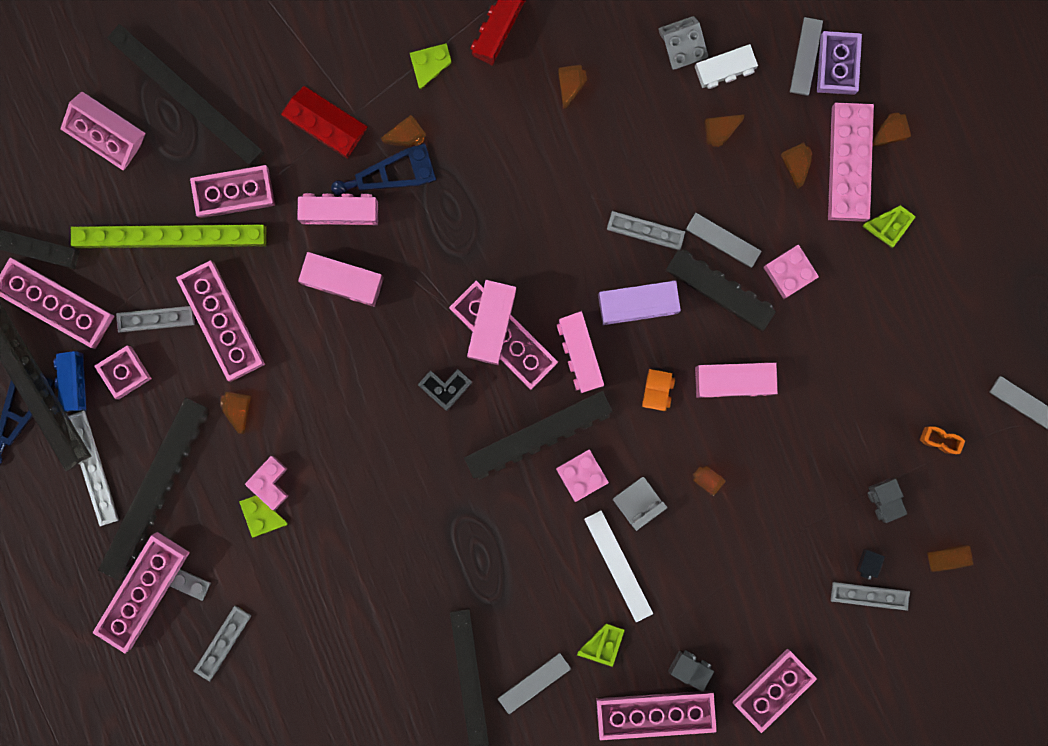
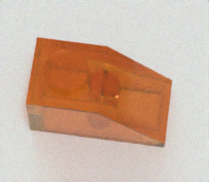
M581 65L558 68L563 109L571 104L583 88L584 82L587 81L586 70H582Z
M893 113L888 115V118L882 123L872 140V148L910 138L911 134L906 114Z
M410 115L381 137V140L384 144L412 147L413 145H420L425 140L426 134L413 116Z
M744 115L705 119L707 144H712V147L722 146L744 120Z
M804 142L781 154L797 189L801 188L805 182L812 161L811 156H813L810 147L805 146Z
M225 392V396L222 395L220 407H223V413L238 433L244 434L251 396Z
M707 466L699 467L694 472L693 476L695 478L692 480L712 496L726 482L725 479Z
M968 545L927 553L931 572L974 565L970 546Z

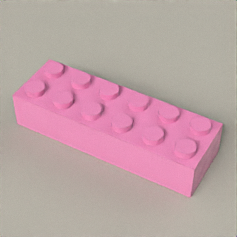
M835 103L832 106L828 220L866 222L870 219L874 104Z
M9 258L0 274V297L90 348H97L115 317L13 258Z
M210 260L176 277L227 381L232 382L264 366L265 363L215 263Z
M477 281L449 307L472 332L484 289ZM510 315L500 360L532 390L558 364V361Z
M158 532L151 535L94 629L93 634L123 653L131 650L190 552Z
M712 691L596 698L600 740L716 732L714 693Z

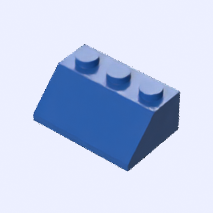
M74 351L56 354V358H54V369L57 370L55 388L58 389L56 407L59 408V412L86 411L83 353Z

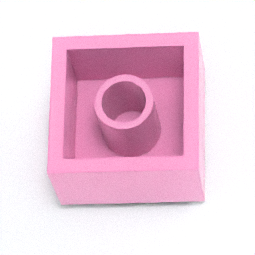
M799 245L764 266L765 271L783 299L819 277Z
M128 345L95 365V368L115 399H121L152 379L133 348Z
M590 449L556 468L575 502L609 483Z

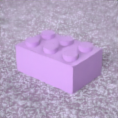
M823 31L820 35L818 93L855 95L859 91L862 34Z

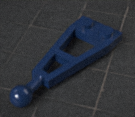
M424 143L407 148L355 175V180L348 182L337 180L333 182L331 190L333 194L340 196L346 190L358 187L359 191L410 187L436 181L426 144ZM409 155L415 179L389 182L385 167ZM378 170L380 171L383 182L363 184L362 178Z
M18 365L11 379L0 418V464L2 463L1 454L6 444L12 445L47 399L55 382L21 365ZM17 385L39 395L24 417L10 411ZM9 417L19 422V424L7 438L3 435Z

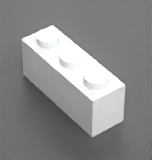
M749 44L696 63L695 69L702 88L708 87V89L717 87L721 81L725 80L728 83L736 80L738 75L748 76L753 74L758 64Z

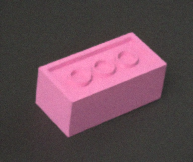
M307 252L298 282L311 288L375 307L384 277L372 271Z
M489 280L485 281L471 336L468 358L494 365L499 364L516 294V287Z
M776 363L698 365L695 367L696 398L778 394Z

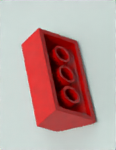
M498 0L495 6H491L488 12L490 17L487 23L483 22L479 32L481 35L479 39H474L470 49L473 50L472 56L493 66L526 0Z
M305 86L291 98L281 113L284 119L347 159L368 128V126Z

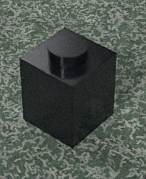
M864 549L856 571L861 572V577L869 580L872 577L878 578L885 556Z

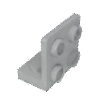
M694 16L658 28L660 36L665 41L673 69L708 58L701 26Z
M644 477L613 498V501L636 531L667 509V506L660 500Z

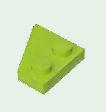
M447 43L410 53L419 89L424 88L430 80L434 79L452 63Z
M900 205L865 223L863 227L893 248L916 216Z
M257 495L239 501L252 538L288 525L275 510L267 506Z
M605 624L578 651L577 655L613 667L624 629Z

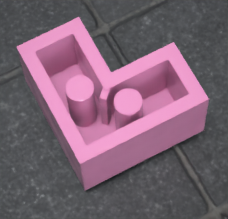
M270 456L245 485L272 510H276L288 497L275 484L287 468L277 458Z

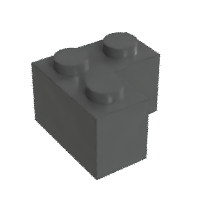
M457 369L444 383L430 370L418 386L448 411L468 389L472 381Z
M889 478L868 487L870 492H867L871 503L874 502L877 507L875 513L879 521L882 520L883 523H888L907 515L901 500L904 496L896 479Z
M687 650L684 653L679 651L668 672L677 679L703 692L714 673L711 669L712 665L704 660L698 662L696 660L697 657Z

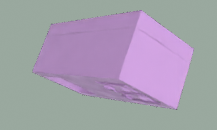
M676 281L603 291L598 294L602 325L674 315L681 311Z

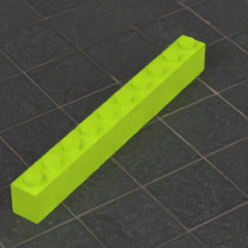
M264 225L71 227V246L74 248L266 246V227Z

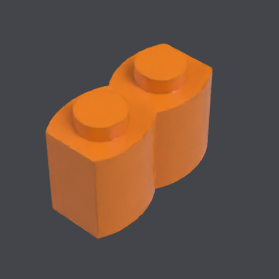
M649 369L642 407L661 411L670 408L671 397L668 394L669 389H673L675 382L672 373Z
M924 427L920 438L923 444L930 447H938L947 454H960L965 443L962 437L956 434H947L938 427Z

